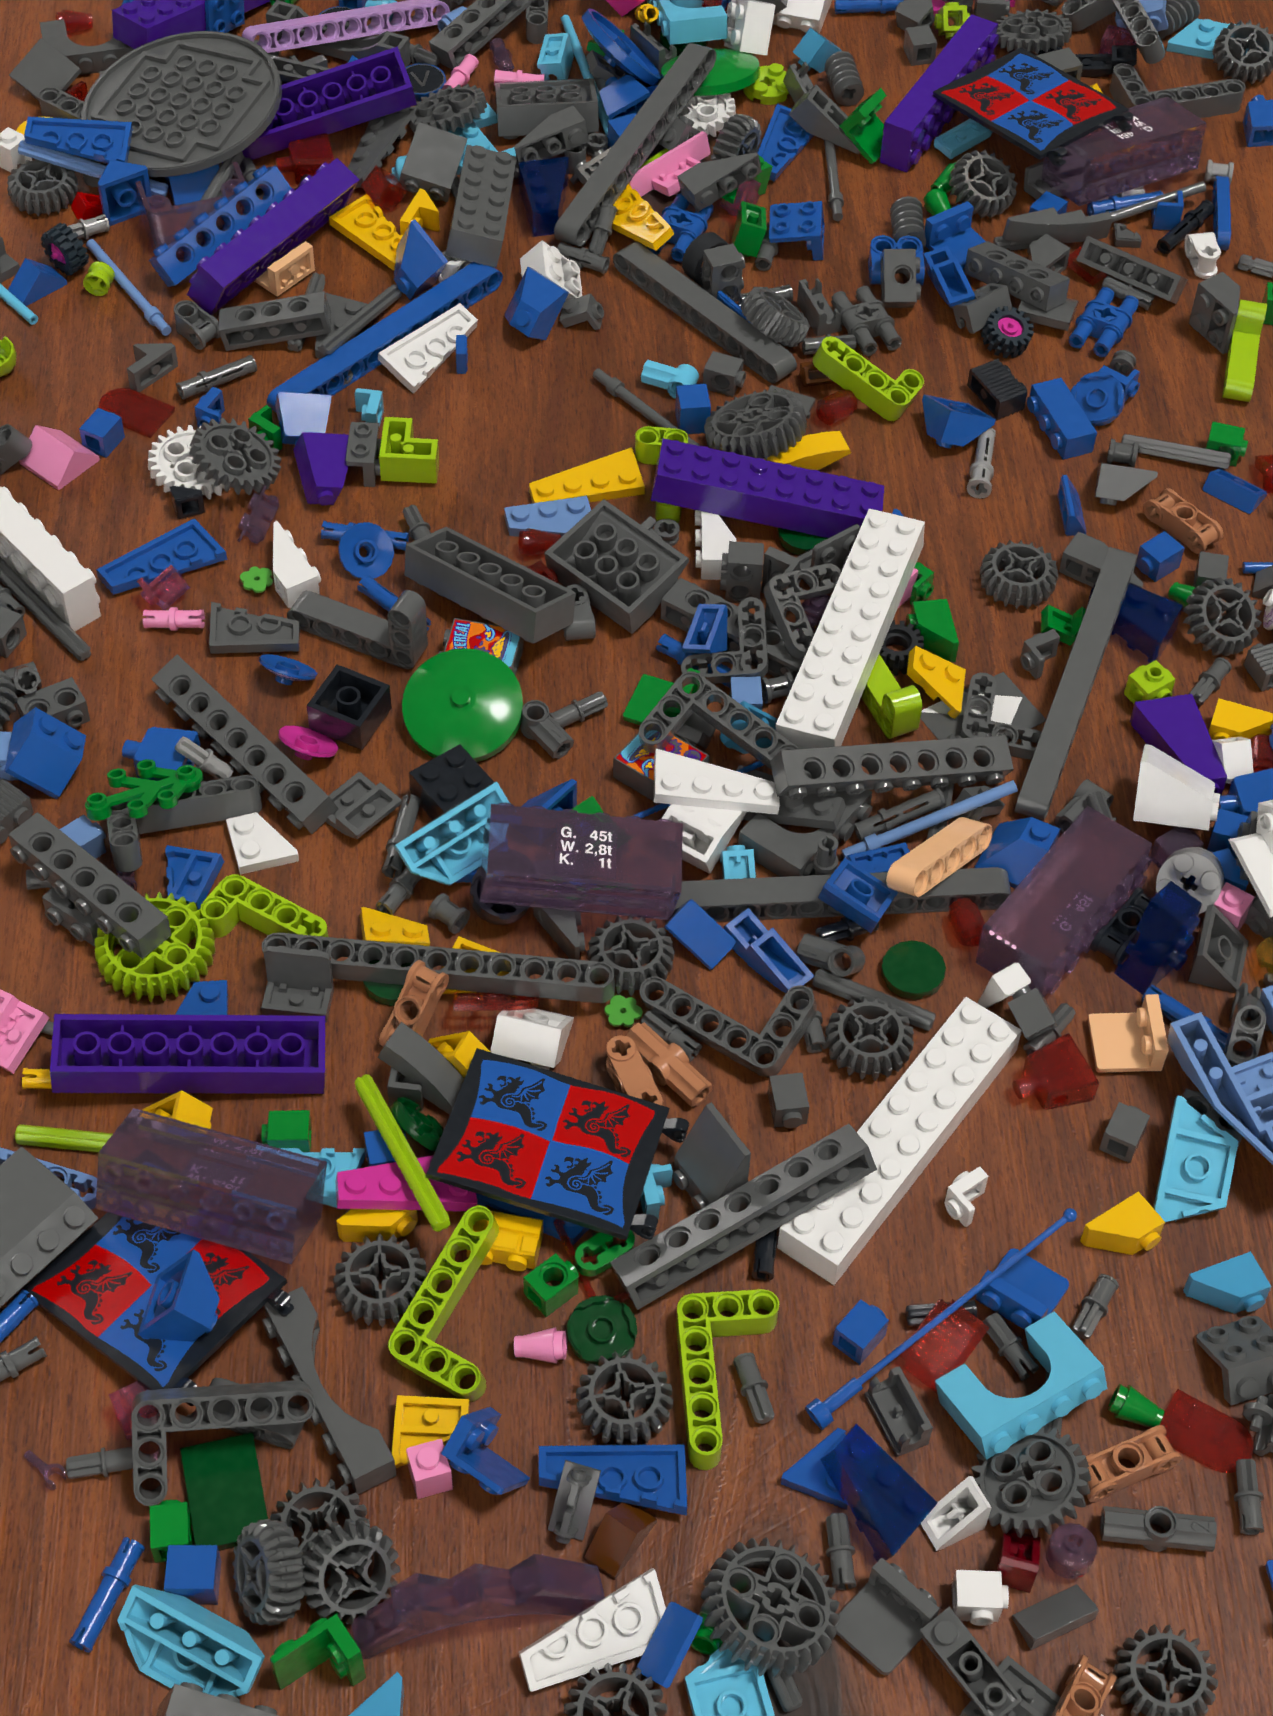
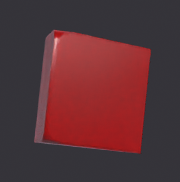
M77 192L71 209L78 220H87L103 215L100 195Z

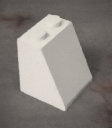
M788 0L787 7L774 15L773 24L781 28L801 29L806 33L811 27L820 33L832 0Z
M1145 744L1140 764L1133 821L1209 831L1210 821H1217L1220 794L1214 793L1215 782L1154 746Z

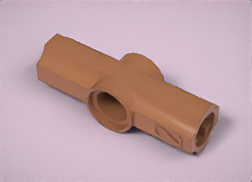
M638 1022L629 1030L626 1036L635 1042L644 1063L649 1067L656 1083L661 1086L667 1084L691 1107L699 1106L706 1100L712 1091V1084L690 1065L688 1056L680 1046L675 1043L668 1044L645 1022L642 1024Z

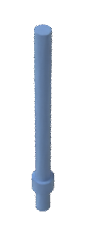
M88 240L86 247L99 262H104L112 267L115 272L114 279L143 311L144 318L149 324L156 326L164 336L169 335L171 327L165 322L163 314L159 309L152 306L95 240Z
M1014 780L882 834L876 835L873 833L864 837L862 842L842 849V855L846 858L847 855L881 848L1018 792Z

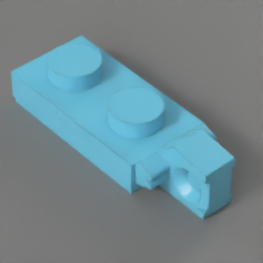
M970 118L934 139V147L949 159H952L986 140L993 132Z

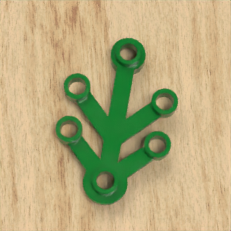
M150 759L137 763L140 778L126 776L124 769H112L107 773L109 786L132 789L107 797L103 793L89 795L85 802L87 817L93 821L107 819L112 814V806L128 802L129 816L132 818H142L148 814V808L157 797L161 808H173L178 804V799L183 792L189 793L200 788L203 773L199 768L192 765H183L177 770L158 768L155 761ZM154 777V778H159V779H162V780L156 781V780H149L148 778Z

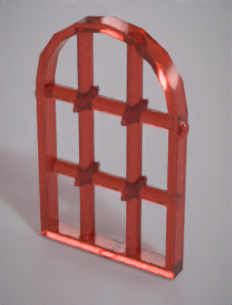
M454 993L452 1003L454 1011L526 1010L537 1007L539 1005V997L494 993Z

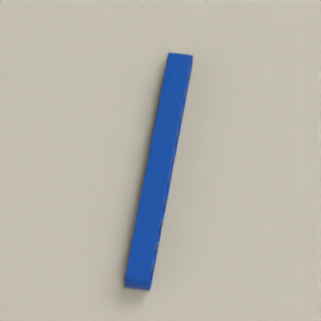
M475 262L470 263L343 344L332 354L326 355L273 389L268 395L267 405L277 413L275 400L278 392L331 395L332 397L380 366L382 363L378 360V353L459 303L468 309L494 292L501 285L502 273L495 267ZM349 370H351L353 373V379L350 383L344 385L345 379L349 381L348 378L350 376L348 375Z

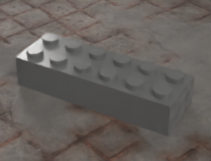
M478 145L466 146L445 256L497 268L504 239L516 156H512L507 152L487 150Z
M448 527L439 529L406 544L404 576L416 581L419 585L437 592L438 595L454 601L459 606L473 611L482 618L490 620L501 626L504 630L522 637L527 642L534 644L573 624L576 595L574 591Z

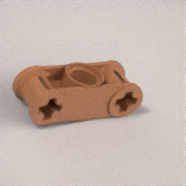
M1166 488L1160 493L1159 497L1150 499L1143 505L1144 514L1151 522L1157 524L1196 554H1199L1200 551L1204 552L1209 544L1217 543L1223 538L1222 527L1216 520L1208 517L1170 488Z
M417 960L411 966L390 1018L380 1034L379 1044L384 1047L401 1022L423 1037L439 999L448 985L449 975L444 972L439 974L426 967L425 962ZM413 1002L418 1010L416 1017L412 1016L410 1011Z
M623 1035L611 1038L606 1047L608 1056L606 1068L616 1091L662 1105V1095L655 1085L651 1071L644 1063L635 1042Z
M1157 1425L1099 1453L1087 1455L1086 1459L1092 1479L1088 1481L1091 1491L1090 1494H1087L1088 1500L1090 1502L1100 1501L1116 1491L1155 1474L1164 1473L1178 1465L1182 1460L1180 1452L1174 1451L1165 1436L1167 1433L1166 1428L1163 1425ZM1119 1460H1130L1135 1467L1126 1468L1121 1465Z
M1083 1654L1070 1672L1065 1683L1066 1687L1051 1716H1098L1117 1676L1112 1673L1109 1675L1105 1674L1090 1664L1088 1657Z

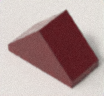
M1010 1530L1007 1534L1003 1533L996 1571H1001L1002 1585L1028 1593L1031 1592L1039 1569L1040 1537L1033 1538L1032 1535L1024 1533L1019 1538L1014 1530Z

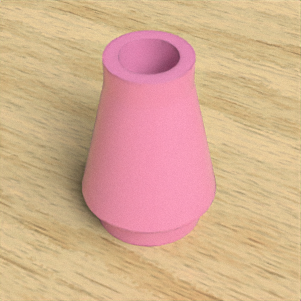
M554 1327L523 1336H515V1357H525L552 1363L564 1360L567 1356L566 1332L557 1331V1328Z

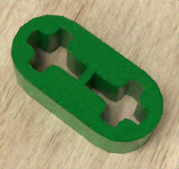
M629 1231L623 1248L621 1245L616 1244L608 1249L612 1245L613 1236L601 1232L580 1244L574 1257V1266L577 1271L586 1277H593L612 1267L611 1261L634 1248L635 1235L633 1231ZM601 1252L596 1258L595 1265L590 1261L583 1263L585 1253L589 1256H594Z

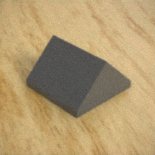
M1213 904L1207 906L1199 930L1188 982L1235 993L1240 987L1249 941Z

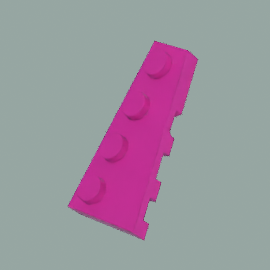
M433 1156L417 1158L425 1174H427ZM396 1162L337 1172L335 1180L337 1209L422 1210ZM429 1179L446 1211H467L469 1208L477 1206L476 1193Z

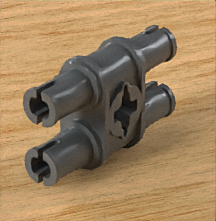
M862 286L857 289L855 297L860 304L852 305L844 291H838L833 294L831 303L841 315L840 324L845 327L848 335L855 336L856 343L863 355L871 356L877 351L876 347L878 345L873 337L877 336L881 337L890 351L896 350L901 346L902 339L894 328V319L886 312L884 303L874 297L869 286Z

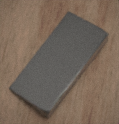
M1076 1584L1013 1614L1012 1619L1030 1650H1033L1095 1620L1099 1609Z

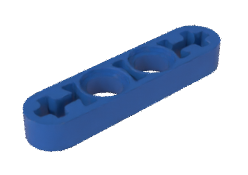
M1215 176L1212 190V203L1215 207L1213 212V232L1219 248L1228 251L1231 240L1229 177Z

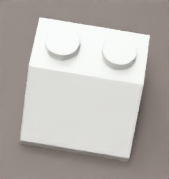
M510 1003L497 1015L490 1052L517 1061L531 1062L530 1065L549 1070L550 1067L554 1068L561 1061L574 1017Z

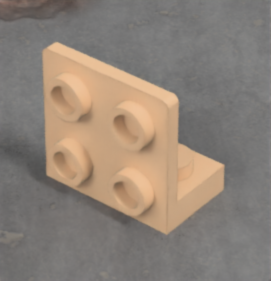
M306 241L267 267V271L254 282L278 297L315 271L313 246Z
M1158 994L1145 995L1142 1007L1137 1008L1136 1013L1089 1014L1088 1026L1097 1072L1162 1071L1169 1048Z

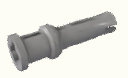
M989 428L978 436L975 462L969 469L971 480L967 483V492L974 498H986L992 491L990 480L994 476V468L991 465L996 437V431L993 428Z

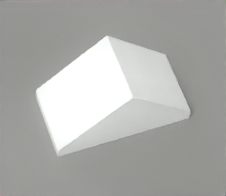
M968 1476L919 1517L918 1520L936 1551L985 1529L992 1507L973 1476Z

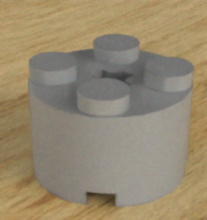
M1200 847L1183 848L1173 852L1161 866L1157 875L1156 891L1162 902L1172 911L1182 915L1196 916L1205 912L1207 906L1214 905L1224 886V873L1220 861L1210 851ZM1192 875L1196 878L1195 884L1188 886L1185 883L1186 878Z

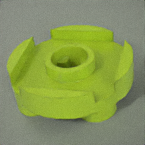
M773 63L770 66H760L759 78L750 86L743 88L746 97L752 101L753 97L760 99V104L764 105L784 102L789 94L783 82L786 75L784 67L778 63Z

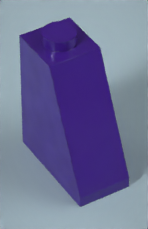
M301 433L293 451L307 504L334 505L343 488L348 470L346 454L349 435Z

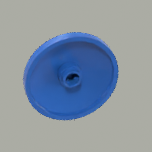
M588 8L582 15V20L596 44L605 53L603 58L612 67L618 65L636 79L655 86L662 77L652 61L611 21L594 9Z

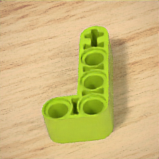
M1239 300L1238 314L1229 344L1222 398L1250 402L1255 382L1260 334L1266 315L1267 303Z
M832 336L822 340L813 357V364L820 372L888 421H896L913 403L924 384L923 376L914 369H906L894 380L840 339Z
M642 427L635 434V458L644 464L657 465L663 438L688 443V435L685 431L677 428ZM656 502V521L672 519L679 523L682 507Z
M879 654L861 698L884 735L891 739L918 730L922 711V699L914 685L901 689Z
M232 874L222 879L203 901L200 908L202 918L208 920L215 938H221L229 934L239 921L252 926L266 935L289 933L328 937L327 924L321 917L238 874Z

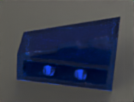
M569 157L519 162V189L533 237L554 234L556 223L563 213V204L569 183Z
M1129 584L1112 635L1117 633L1127 641V646L1133 651L1138 649L1149 657V663L1155 660L1158 661L1177 629L1183 605ZM1094 587L1092 588V590H1091V592H1090L1089 601H1090L1091 595H1092V593H1093Z
M1170 881L1150 900L1136 928L1141 934L1136 944L1132 942L1128 944L1125 952L1130 956L1123 964L1118 965L1115 974L1144 995L1151 985L1156 986L1173 969L1179 970L1188 959L1186 951L1194 941L1192 933L1201 920L1198 915L1202 903Z
M857 1424L844 1432L820 1459L842 1500L847 1501L857 1519L855 1523L859 1531L864 1532L875 1552L873 1556L877 1562L881 1557L885 1561L893 1557L938 1503Z

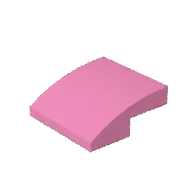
M1 989L0 1067L14 1074L49 1020V1017Z

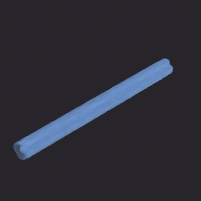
M25 140L20 141L18 153L99 179L107 166L71 154L27 144ZM149 179L151 194L165 198L169 186L165 183Z

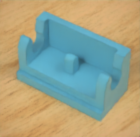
M569 33L545 34L537 62V68L541 70V74H545L544 81L550 80L548 76L550 74H554L557 80H568L574 58Z

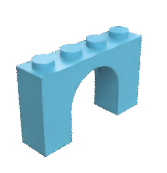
M647 0L648 4L654 5L659 10V15L656 19L657 25L661 26L662 35L666 36L670 45L727 39V14L722 5L711 6V0Z
M1055 1311L1025 1328L1029 1351L1050 1374L1046 1383L1036 1392L1019 1398H1005L995 1395L984 1387L965 1363L935 1380L940 1404L986 1460L997 1453L1006 1451L1012 1444L1024 1437L1037 1433L1041 1427L1058 1417L1067 1415L1075 1407L1089 1399L1096 1398L1102 1391L1107 1389L1104 1366Z

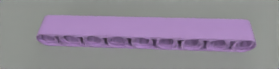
M407 0L253 25L243 31L242 37L254 42L255 37L259 35L257 45L262 47L267 53L378 35L386 31L396 32L438 25L441 17L449 13L450 10L448 5L440 0ZM437 6V10L433 15V9ZM415 10V15L411 19V13ZM393 13V19L389 22V17ZM371 17V23L367 26V21ZM349 20V26L345 30V24ZM327 24V30L322 33L324 25ZM305 28L304 35L300 37L301 29ZM282 31V37L277 41V35Z

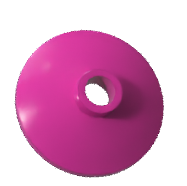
M284 726L280 728L278 733L279 739L294 750L297 757L304 760H311L313 757H332L336 755L338 750L337 744L331 738L306 727Z

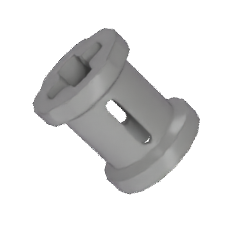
M1208 159L1204 183L1214 181L1215 176L1229 177V183L1231 184L1234 162L1221 164L1213 163L1212 160Z

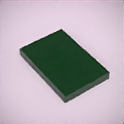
M253 1433L180 1448L195 1545H217L219 1551L238 1546L237 1537L241 1534L243 1527L249 1526L250 1523H255L258 1520L268 1519Z

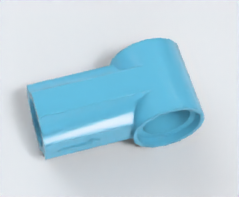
M648 359L643 366L641 382L667 389L669 395L675 399L676 386L693 385L699 380L698 371L689 364H681L675 368Z

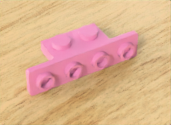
M701 131L640 168L629 182L631 188L635 189L641 197L653 189L669 197L677 194L680 191L677 176L696 164L701 163L700 160L711 153L707 133Z

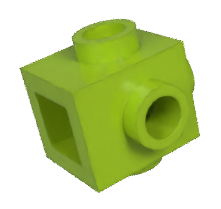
M959 2L945 3V6L938 10V14H935L934 26L935 29H938V36L945 35V39H952L970 16V13H967V5H959ZM948 19L953 20V26H948Z
M1155 660L1146 666H1139L1133 673L1129 674L1124 695L1133 704L1138 701L1172 697V690L1176 679L1168 669Z

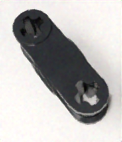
M1141 887L1136 888L1128 901L1119 909L1108 924L1099 930L1092 941L1090 949L1094 952L1100 951L1110 957L1116 966L1121 965L1139 940L1158 922L1165 911L1166 905L1162 901L1157 902L1144 894V890Z

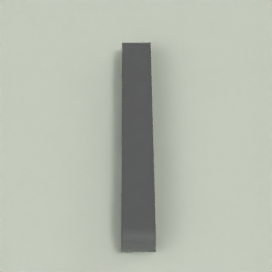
M633 242L613 255V263L622 275L731 355L744 359L743 363L768 382L775 384L796 370L797 363L792 353L761 333L743 317L642 244Z

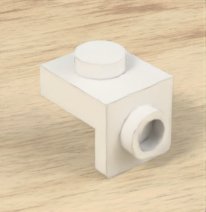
M980 1166L970 1173L965 1171L958 1175L953 1183L948 1186L944 1202L949 1215L953 1219L959 1220L965 1227L972 1223L975 1207L971 1204V1201L985 1192L989 1177Z

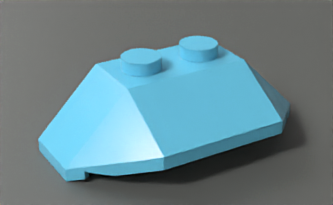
M495 782L394 845L410 873L450 886L501 853L513 807L499 784Z
M133 1585L117 1619L121 1631L124 1630L128 1646L139 1670L169 1688H172L174 1684L180 1685L183 1682L199 1685L203 1688L204 1693L210 1695L228 1694L235 1697L250 1692L265 1658V1655L247 1631L181 1595Z

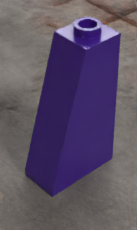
M1185 694L1135 702L1130 723L1145 743L1154 746L1215 782L1214 793H1218L1221 796L1227 775L1193 695Z

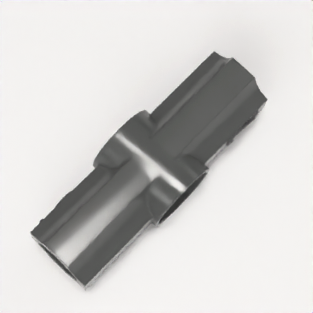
M1103 1506L1100 1519L1101 1541L1139 1544L1153 1552L1163 1551L1167 1547L1213 1552L1217 1536V1524L1214 1517L1173 1513V1511L1163 1506H1154L1149 1510ZM1150 1525H1159L1166 1533H1157Z

